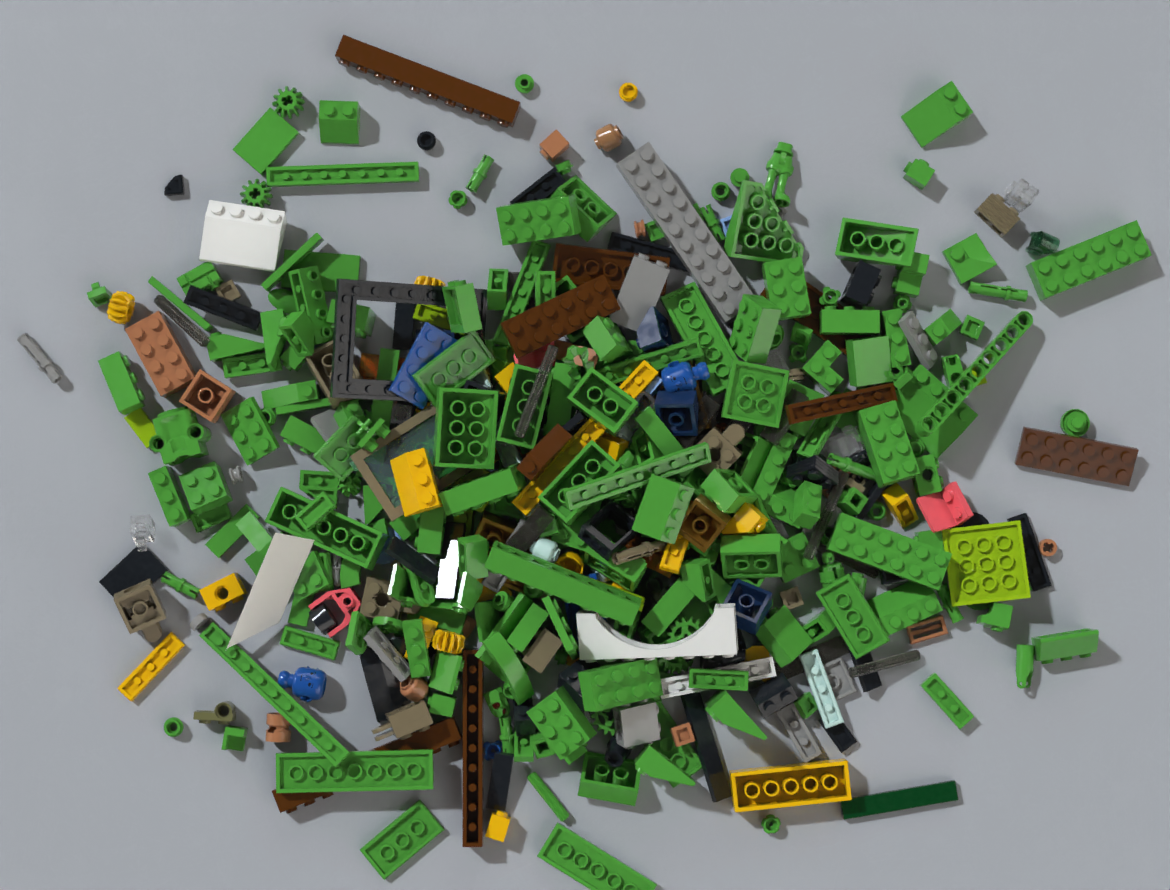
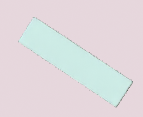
M814 649L800 654L799 659L825 729L844 723L818 650Z

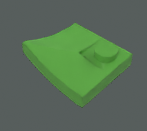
M977 233L942 251L960 285L997 265Z

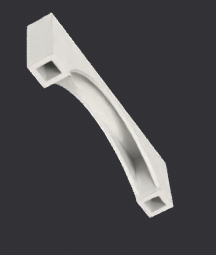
M735 603L715 604L711 617L696 632L682 640L660 645L641 643L622 635L613 629L597 612L592 610L579 609L576 614L580 660H585L588 663L596 662L600 659H605L606 662H613L616 659L634 661L636 658H644V660L649 661L654 660L655 657L671 660L682 656L683 659H692L695 656L713 658L714 655L730 658L738 653Z

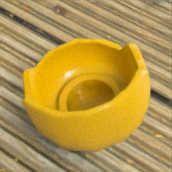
M562 553L554 563L581 575L584 571L583 560L577 553Z

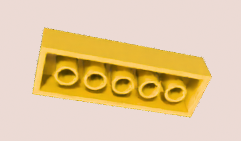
M845 758L729 770L733 810L735 812L852 800L848 761Z

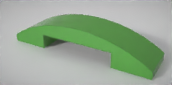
M496 631L482 643L490 657L496 661L511 687L509 690L516 703L521 705L534 695L533 687L518 657L501 633Z

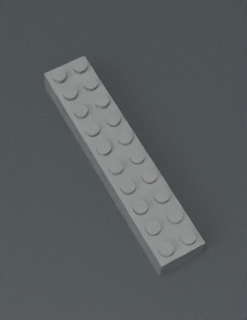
M647 142L618 162L616 167L717 315L725 323L738 314L743 294H754L652 145Z

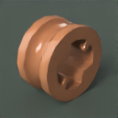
M634 221L636 238H639L640 235L645 237L644 221Z
M1051 539L1041 540L1038 544L1040 553L1043 556H1052L1057 551V545ZM1045 543L1051 544L1052 548H1049L1051 549L1050 552L1043 550V547H1045L1043 545Z

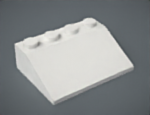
M209 200L199 260L275 272L287 226L285 211Z

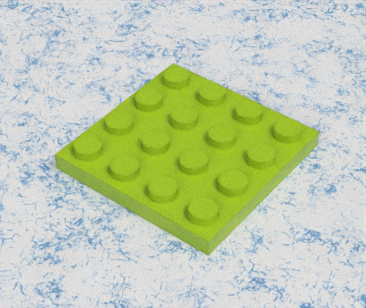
M1020 520L951 528L942 531L944 551L952 553L947 567L952 607L1031 598Z

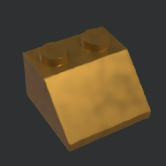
M700 494L687 509L679 534L705 553L732 517L727 513L721 512L713 502Z

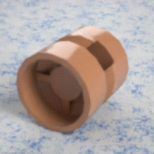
M267 713L266 724L269 728L266 730L265 741L291 742V730L289 729L291 724L280 713Z

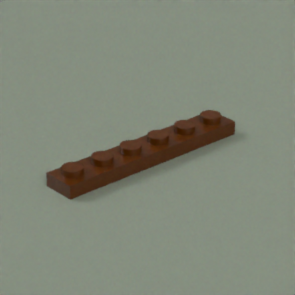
M888 383L786 405L785 408L789 425L869 408L894 400L898 401L894 383Z

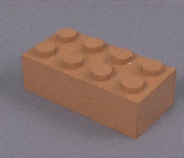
M157 311L125 328L161 397L167 398L190 385L196 373L164 313Z

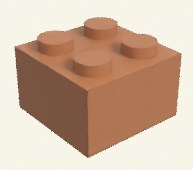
M199 369L179 402L216 424L236 391Z

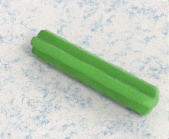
M535 771L529 774L527 777L529 782L559 820L565 821L569 817V813Z

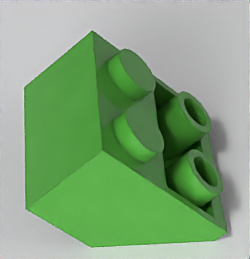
M436 649L428 686L453 695V691H457L459 686L458 672H462L465 660H463L462 655Z

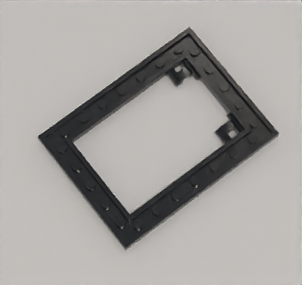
M337 279L330 397L406 401L389 391L393 383L391 380L352 379L357 300L446 306L442 290L444 286ZM474 289L482 329L476 330V333L484 343L487 289Z

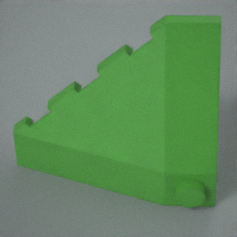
M743 180L726 233L723 249L725 254L729 257L763 262L803 257L804 247L801 242L797 243L792 236L794 232L786 220L783 221L779 216L778 212L780 210L773 199H768L766 196L764 185L759 182Z

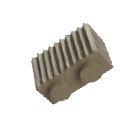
M992 193L974 213L1002 238L1021 218L1018 217L1019 213L1013 207L1009 208L1004 204L1005 200L1002 196Z

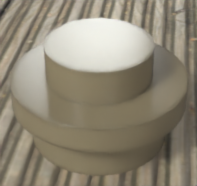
M801 368L789 370L788 379L792 381L804 380L805 372H801Z

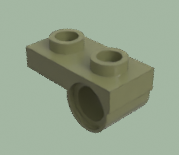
M224 701L217 704L214 711H194L193 719L199 720V723L210 724L211 720L218 721V724L229 725L230 721L236 720L235 705L230 701ZM223 705H226L229 708V714L227 716L221 713V707Z

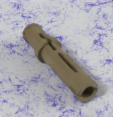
M660 540L642 542L639 546L613 553L611 556L612 562L619 565L643 556L650 557L656 552L664 551L666 542Z

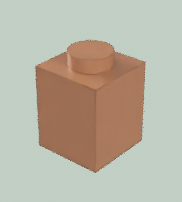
M557 129L539 144L540 154L546 160L550 159L552 162L569 148V142Z

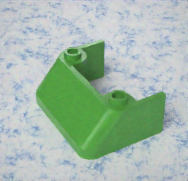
M394 564L387 595L400 602L403 607L412 608L413 605L420 606L415 600L407 571L398 564ZM463 572L462 580H458L456 600L435 598V601L428 607L455 610V613L466 615L467 612L472 611L482 594L484 585L467 572ZM437 577L436 582L432 585L435 594H436V587H437L438 577Z

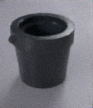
M613 736L607 743L604 759L608 765L619 767L631 754L632 749H625L617 744L616 736Z

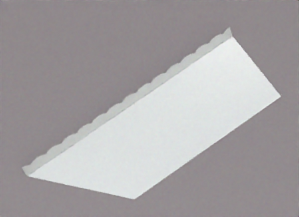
M275 532L227 648L280 622L314 540Z

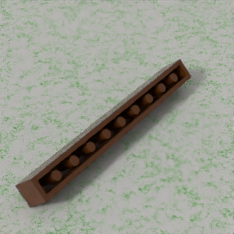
M346 35L342 36L335 54L337 61H339L338 63L344 67L353 66L360 73L367 74L368 72L374 74L376 79L381 81L387 79L392 81L391 84L400 88L403 85L415 94L424 93L431 100L437 101L439 99L445 101L444 104L449 107L455 108V106H458L465 113L479 114L480 118L486 121L492 119L497 121L498 125L505 128L514 126L521 108L519 101Z
M479 649L463 650V660H465L463 667V847L483 846L484 662L475 656Z
M453 716L430 725V728L423 732L415 731L407 739L401 740V738H398L368 751L433 749V754L442 751L441 747L448 745L450 748L459 744L462 735ZM276 788L272 790L280 813L286 811L287 814L298 810L297 806L303 803L304 806L315 803V799L322 796L325 799L334 795L333 792L276 793Z

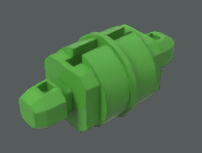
M831 551L822 554V561L825 564L820 565L819 576L822 588L846 574L841 562L835 561L834 554Z

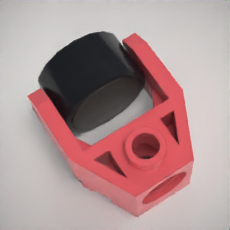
M353 587L328 591L308 606L311 610L309 615L318 629L324 635L328 634L331 638L349 625L352 612L360 611L362 600ZM347 598L351 600L349 605L346 603ZM332 599L339 605L345 614V618L340 625L330 609L323 603L324 601Z

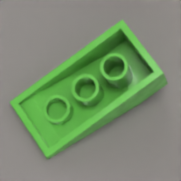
M843 217L835 255L839 260L859 262L861 260L870 264L911 267L919 229Z

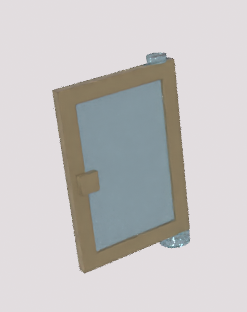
M430 405L392 429L384 439L382 437L376 439L375 442L378 444V447L372 453L362 448L350 456L352 459L349 462L355 472L360 471L392 522L403 516L404 512L390 460L404 453L426 448L430 456L439 492L476 469L433 466L436 407Z

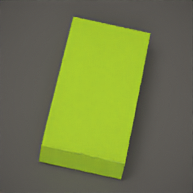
M140 408L128 414L124 419L146 448H150L149 441L152 436L156 435L153 422L144 410Z

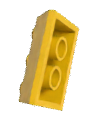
M426 448L410 451L390 460L405 517L443 507L438 494L439 490L430 456Z

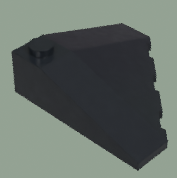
M400 637L389 640L404 658L406 652L405 638ZM431 641L428 648L429 660L436 653V649L432 647L433 641ZM367 645L364 653L360 654V660L377 722L387 720L386 713L400 708L404 701L408 699L400 692V681L380 660L375 651Z

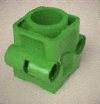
M179 407L162 412L157 415L158 418L152 419L156 435L151 437L149 446L153 451L161 453L165 465L175 466L191 457L201 458L209 455L206 442L211 439L212 434L208 427L198 423L195 411L188 409V407ZM201 429V435L197 437V432ZM162 441H164V445L161 448L160 444Z

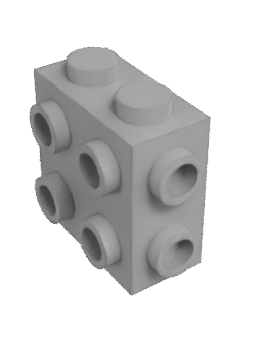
M645 699L613 708L617 744L625 749H633L636 745L652 744L653 741L660 740L661 726L657 716L659 708L655 701Z

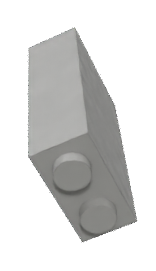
M639 253V255L634 254L616 300L621 309L609 316L612 322L637 331L649 308L656 306L670 272L667 263L657 260L655 263L649 260V256Z

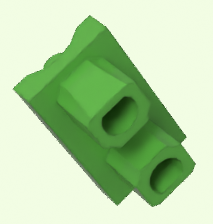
M381 417L371 429L368 428L372 423L369 418L364 424L361 421L356 423L360 427L356 432L358 436L367 432L357 444L361 449L363 447L372 453L378 447V444L371 439L375 432L383 439L390 433V429L384 424L385 421Z

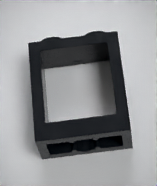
M611 500L581 526L578 537L606 561H609L613 553L619 552L637 536L638 532L632 530L635 517L626 512L621 505ZM607 517H610L628 532L615 544L595 529Z

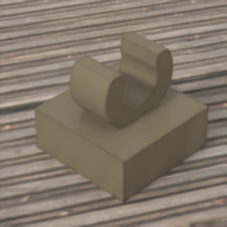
M853 474L843 483L841 490L855 487L863 493L865 487H863L865 479L857 483L855 481L857 475Z

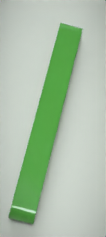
M1021 311L1013 317L917 422L915 431L920 437H928L935 432L1033 323V316L1028 311ZM1019 319L1023 321L1024 325L1019 322ZM995 345H998L1001 351H999ZM984 358L988 359L989 364L984 361ZM972 370L977 373V377L972 374ZM960 383L965 386V390L960 387ZM948 397H951L954 403L949 402ZM936 410L941 412V417L936 414ZM924 423L928 424L929 430L925 429Z

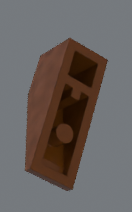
M557 423L516 468L529 480L536 481L573 436Z

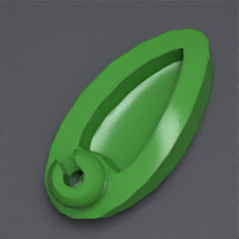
M273 289L269 292L268 300L275 308H283L284 312L288 314L297 312L292 291Z

